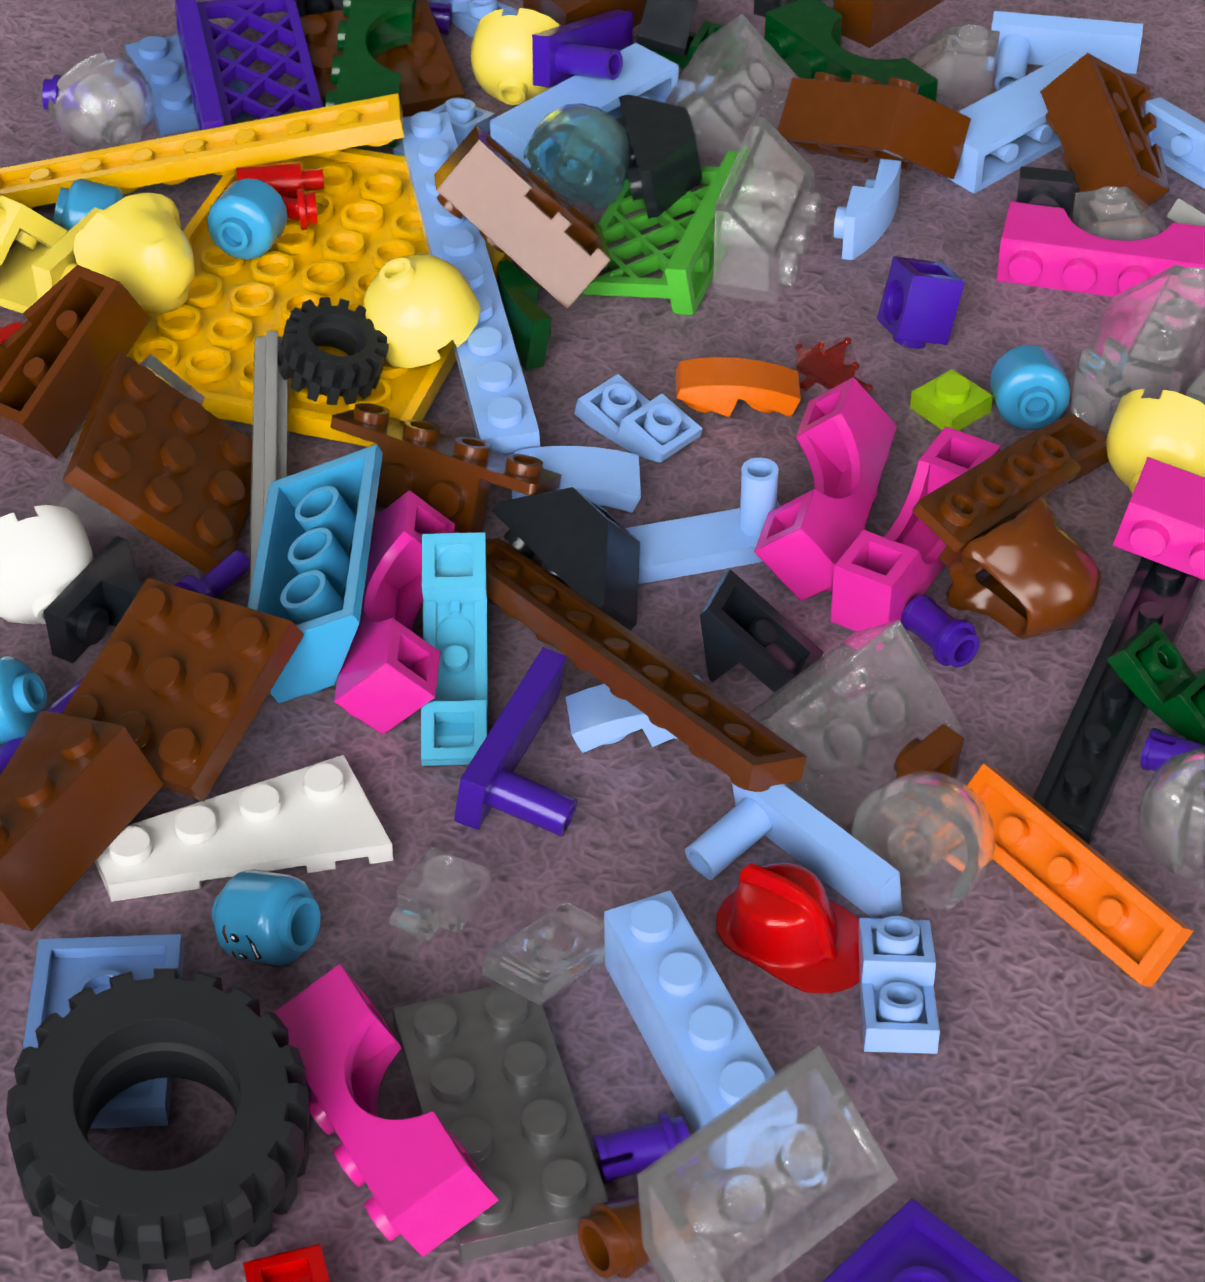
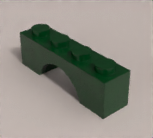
M343 0V16L348 17V21H339L337 49L343 52L342 55H333L331 83L333 86H337L336 90H327L325 107L397 93L401 103V74L385 68L375 58L391 48L412 43L417 0ZM397 139L381 147L394 148L397 146Z
M797 0L765 13L764 54L771 61L778 63L797 78L814 79L815 72H824L839 76L845 82H850L851 75H861L881 82V85H887L888 78H898L917 84L919 86L917 94L936 102L938 79L907 58L870 59L854 55L840 47L842 15L822 1Z

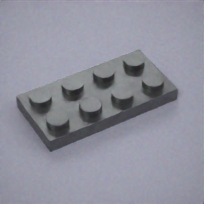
M533 977L393 1008L394 1026L399 1044L402 1047L401 1051L420 1116L435 1112L465 1146L499 1200L454 1234L462 1262L578 1234V1224L582 1219L589 1216L591 1208L595 1204L609 1200Z

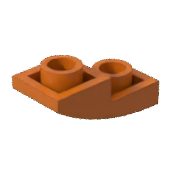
M707 357L683 360L679 362L676 368V398L684 401L690 408L702 413L713 411L730 417L738 399H741L757 411L763 413L777 412L792 418L801 400L799 375L797 370L752 359Z

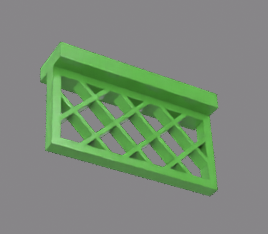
M728 151L720 166H700L702 180L695 186H708L693 192L689 190L659 217L648 219L643 199L633 201L628 175H626L598 225L602 229L606 245L623 238H627L629 241L613 248H608L611 260L602 270L610 267L613 271L596 276L580 295L666 298L671 300L673 313L694 316L755 198L748 151ZM640 209L645 210V212L628 219L623 217ZM691 210L695 212L694 214L677 221L673 219L674 217ZM657 224L662 226L644 235L640 233V231ZM675 239L679 241V243L661 251L656 248ZM642 253L646 256L627 265L623 263V261ZM659 269L663 272L661 278H642V276Z

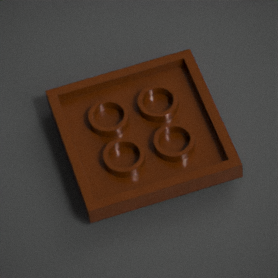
M417 0L412 43L391 48L375 58L385 68L401 74L403 118L412 117L419 112H429L452 98H465V92L427 0ZM343 10L300 17L323 107L326 104L327 90H336L337 86H333L331 83L333 55H342L343 52L337 49L339 21H348V17L343 16Z
M120 351L106 367L63 480L207 574L236 548L251 500L252 440L211 414L197 401L188 398L157 377L149 368L138 364Z
M147 578L61 714L125 726L164 785L162 787L204 802L304 634L291 620Z

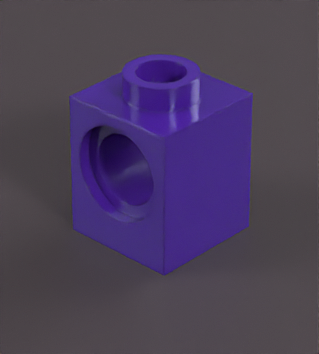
M893 256L877 320L893 335V340L900 345L916 349L924 348L926 343L947 345L965 281L943 262Z

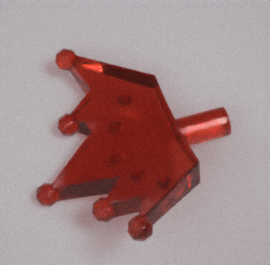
M846 337L844 341L822 352L821 350L825 346L823 342H818L817 345L809 350L804 348L802 344H797L795 347L796 351H798L797 371L806 376L799 383L800 389L806 392L814 384L819 383L830 390L854 377L855 371L860 366L859 363L853 362L852 365H844L847 345L851 344L852 340ZM854 377L867 392L872 391L873 386L871 384H865Z

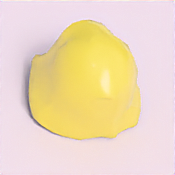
M151 192L126 196L117 203L97 212L75 236L73 252L77 265L119 281L142 308L162 314L175 311L187 301L189 284L195 275L194 256L190 243L181 230L179 211L170 198Z

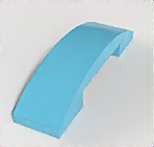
M485 532L422 534L423 640L440 651L436 696L421 707V765H469L488 735Z

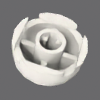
M53 505L34 506L38 516L26 518L19 522L14 512L0 517V617L6 621L23 624H46L43 611L94 560L87 533L78 515L68 508Z

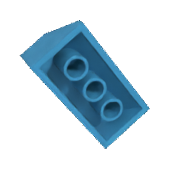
M377 444L273 481L269 485L247 608L291 620L304 634L270 691L278 704L303 695L315 694L322 689L334 686L359 626L383 452Z

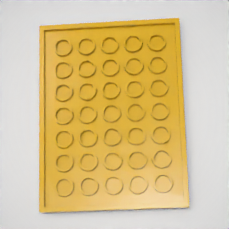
M346 148L330 156L314 154L290 159L286 163L300 162L301 170L323 168L325 189L304 191V193L315 192L318 225L307 226L308 230H301L299 220L288 219L284 232L272 247L261 257L251 260L237 259L224 253L214 243L208 230L207 218L211 206L233 182L238 181L237 171L229 175H223L183 230L193 251L195 275L189 284L187 301L175 311L162 314L144 309L151 320L127 356L138 364L149 368L157 377L188 398L200 403L217 418L252 425L254 342L257 337L266 336L268 330L277 331L278 337H283L286 321L289 319L291 311L295 307L301 310L302 303L310 299L316 307H318L319 300L322 297H330L331 306H338L340 299L350 301L348 309L355 311L359 305L363 307L367 288L385 264L396 258L418 254L429 255L404 156L357 148ZM485 240L496 278L499 261L509 260L512 262V259L505 252L502 253L496 250ZM452 341L437 350L441 359L428 365L403 368L392 366L385 360L376 389L372 388L370 396L364 400L358 395L356 403L346 405L341 396L338 398L337 405L326 404L327 396L319 394L315 402L307 398L309 389L305 387L297 393L291 388L293 378L288 379V432L365 447L376 445V443L330 428L332 415L353 410L358 403H371L386 407L390 410L389 417L404 422L407 420H423L456 362ZM318 346L322 351L332 355L349 356L342 350L334 347Z

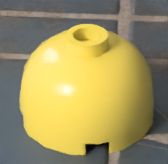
M519 8L517 16H502L503 9L494 10L481 18L475 29L471 45L472 71L481 88L493 98L509 105H520L550 89L549 87L533 85L532 34L561 25L549 16L531 9Z
M425 254L396 258L385 264L367 288L363 300V307L366 308L365 319H371L375 331L380 330L387 336L386 344H389L385 360L392 366L403 368L428 365L441 359L437 350L446 346L452 340L458 348L468 339L478 324L481 310L471 285L459 269L435 255Z
M1145 389L1133 390L1121 397L1109 426L1106 449L1112 470L1129 487L1132 494L1147 457L1205 478V405L1178 392L1162 390L1159 399L1141 398Z

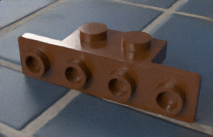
M358 403L353 410L332 415L330 428L376 443L383 452L376 504L388 507L410 490L455 524L454 531L459 533L482 532L491 483L528 496L545 493L560 486L562 475L542 468L543 461L536 457L524 454L505 456L490 451L491 444L485 440L474 437H458L455 439L440 434V427L434 423L423 420H407L404 422L389 417L390 410L380 405Z
M1037 429L921 498L914 506L913 512L947 545L938 558L949 567L953 560L961 559V552L969 542L985 535L1001 524L1014 520L1025 507L1038 497L1045 499L1050 493L1074 479L1080 472L1081 466L1069 456L1067 448L1059 440L1048 436L1043 430Z

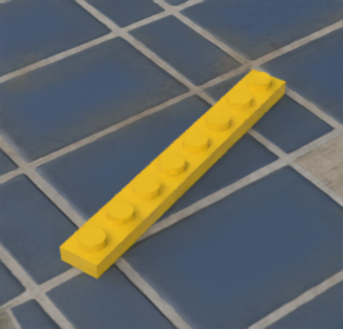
M399 94L0 168V195L21 203L32 210L37 206L57 203L61 188L70 189L71 184L78 179L117 187L124 194H127L138 187L159 183L176 185L186 181L188 178L207 174L229 175L237 171L236 167L286 163L292 158L314 154L330 156L340 152L342 149L362 145L383 146L394 139L404 138L403 112Z

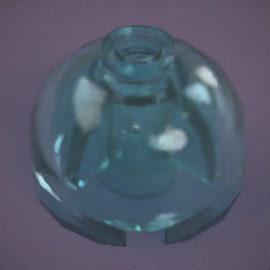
M582 103L567 104L547 114L538 124L524 150V159L528 157L531 165L530 169L543 180H547L550 186L572 204H575L577 201L594 202L591 209H601L615 202L628 178L627 169L631 168L632 149L624 127L612 115L598 107Z

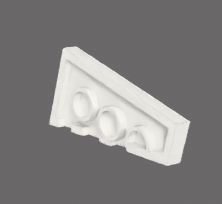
M344 755L204 800V802L201 801L127 825L97 858L95 865L111 901L201 889L204 880L234 877L238 872L251 869L273 871L306 866L307 873L336 869L335 861L368 857L369 864L394 861L392 843L346 758Z

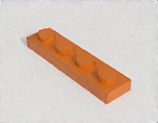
M983 763L944 817L1140 985L1153 986L1194 932L995 767Z

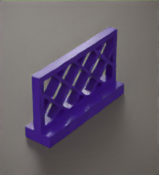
M174 0L177 33L199 131L232 125V121L243 111L259 119L285 115L293 106L304 111L323 108L295 0H214L204 2ZM286 12V15L276 24L261 17L266 13ZM228 17L235 22L225 29L210 22L209 19ZM248 28L264 34L256 42L240 36ZM277 41L293 47L285 56L269 49ZM227 46L243 53L235 61L219 55ZM255 60H260L272 66L264 75L248 68ZM285 73L301 80L293 89L277 82ZM235 78L251 85L243 94L226 87ZM264 92L281 99L272 108L255 101Z

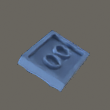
M178 35L168 37L149 36L137 43L126 44L127 62L159 135L198 128ZM229 46L219 53V55L232 61L236 60ZM235 78L226 87L243 94L249 88V85ZM243 111L233 121L251 118L255 116H252Z
M163 934L39 939L23 1049L29 1046L39 1049L35 1030L52 1013L56 1012L62 1018L70 1012L68 999L87 987H91L94 993L98 994L111 988L110 977L132 972L134 981L154 978V968H177L178 978L182 979L185 953L182 935ZM173 1078L147 1080L120 1092L102 1108L92 1123L91 1128L168 1126Z

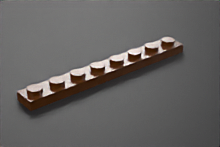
M500 538L486 539L487 597L500 606L501 611L505 615L519 620L535 632L536 637L540 641L554 646L569 657L575 667L589 672L610 688V692L614 696L627 700L647 715L653 725L666 729L689 746V751L692 754L708 760L727 774L731 782L737 787L753 792H763L774 785L801 781L807 757L805 754Z

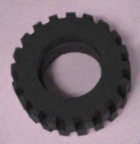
M154 968V978L136 981L133 980L132 972L110 977L111 988L95 994L91 987H87L69 998L70 1012L62 1018L56 1012L50 1014L35 1030L39 1049L32 1046L23 1049L15 1065L14 1073L17 1084L8 1090L6 1115L10 1127L8 1137L24 1198L32 1215L42 1218L45 1234L60 1249L70 1248L75 1243L79 1262L98 1272L105 1270L108 1262L112 1261L119 1264L121 1279L145 1282L148 1269H166L169 1282L192 1278L190 1265L209 1260L212 1269L215 1271L236 1261L235 1245L242 1240H245L251 1247H256L273 1232L271 1212L277 1215L287 1214L298 1195L297 1178L306 1173L310 1133L308 1089L306 1088L305 1067L299 1049L289 1045L288 1029L276 1013L266 1012L261 1016L260 999L243 987H235L230 994L222 991L221 977L199 971L196 972L194 981L179 979L177 968ZM181 1078L195 1081L216 1091L234 1109V1122L223 1139L213 1149L193 1162L168 1170L143 1171L121 1166L98 1153L88 1141V1132L102 1108L120 1092L147 1080Z

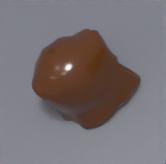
M1038 497L1025 507L1014 520L1001 524L985 535L969 542L963 548L961 559L953 560L949 565L952 583L948 588L946 596L950 607L957 610H971L986 614L1007 628L1016 637L1023 640L1051 631L1073 628L1094 607L1103 578L1102 572L1085 549L1059 526L1045 499ZM985 569L989 575L980 582L976 579V573Z

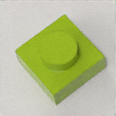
M951 369L911 391L910 408L941 430L946 426L959 431L991 413L993 395L954 369Z

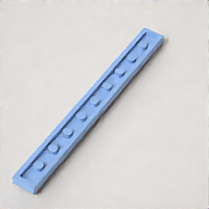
M419 112L412 117H404V138H399L429 255H435L458 268L471 285L481 307L478 324L468 339L458 348L452 340L476 437L491 444L490 451L502 455L513 454L516 450L540 447L539 428L485 240L480 235L479 229L465 216L462 219L457 218L437 200L439 192L436 190L434 174L458 147L448 112Z

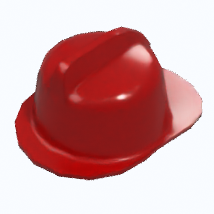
M789 862L769 863L763 866L747 863L740 872L738 888L725 898L716 913V931L723 945L739 957L754 963L785 984L806 993L832 994L850 989L860 982L859 919L847 909L830 900L818 877L805 867Z

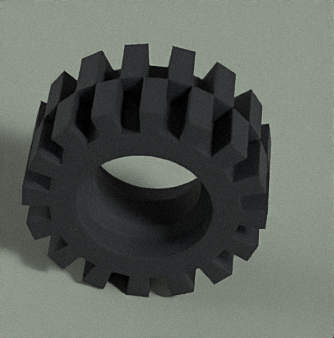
M322 297L319 300L318 307L310 299L302 303L301 310L295 307L291 311L290 317L286 321L279 349L278 365H282L280 373L284 380L293 378L291 388L297 393L306 387L309 389L307 398L316 402L319 394L327 396L326 404L337 405L338 398L342 396L346 405L356 403L358 395L364 400L370 396L372 388L376 389L389 344H386L387 336L380 330L375 331L371 319H365L366 308L361 305L355 311L348 309L350 302L348 300L340 299L338 306H331L330 297ZM318 346L334 347L342 350L349 356L332 355L322 351Z

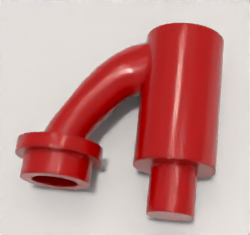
M300 162L236 167L238 181L245 178L258 179L271 185L281 195L287 207L288 219L299 220L301 230H308L307 226L318 225L315 192L304 193V191L325 189L323 168L301 170Z

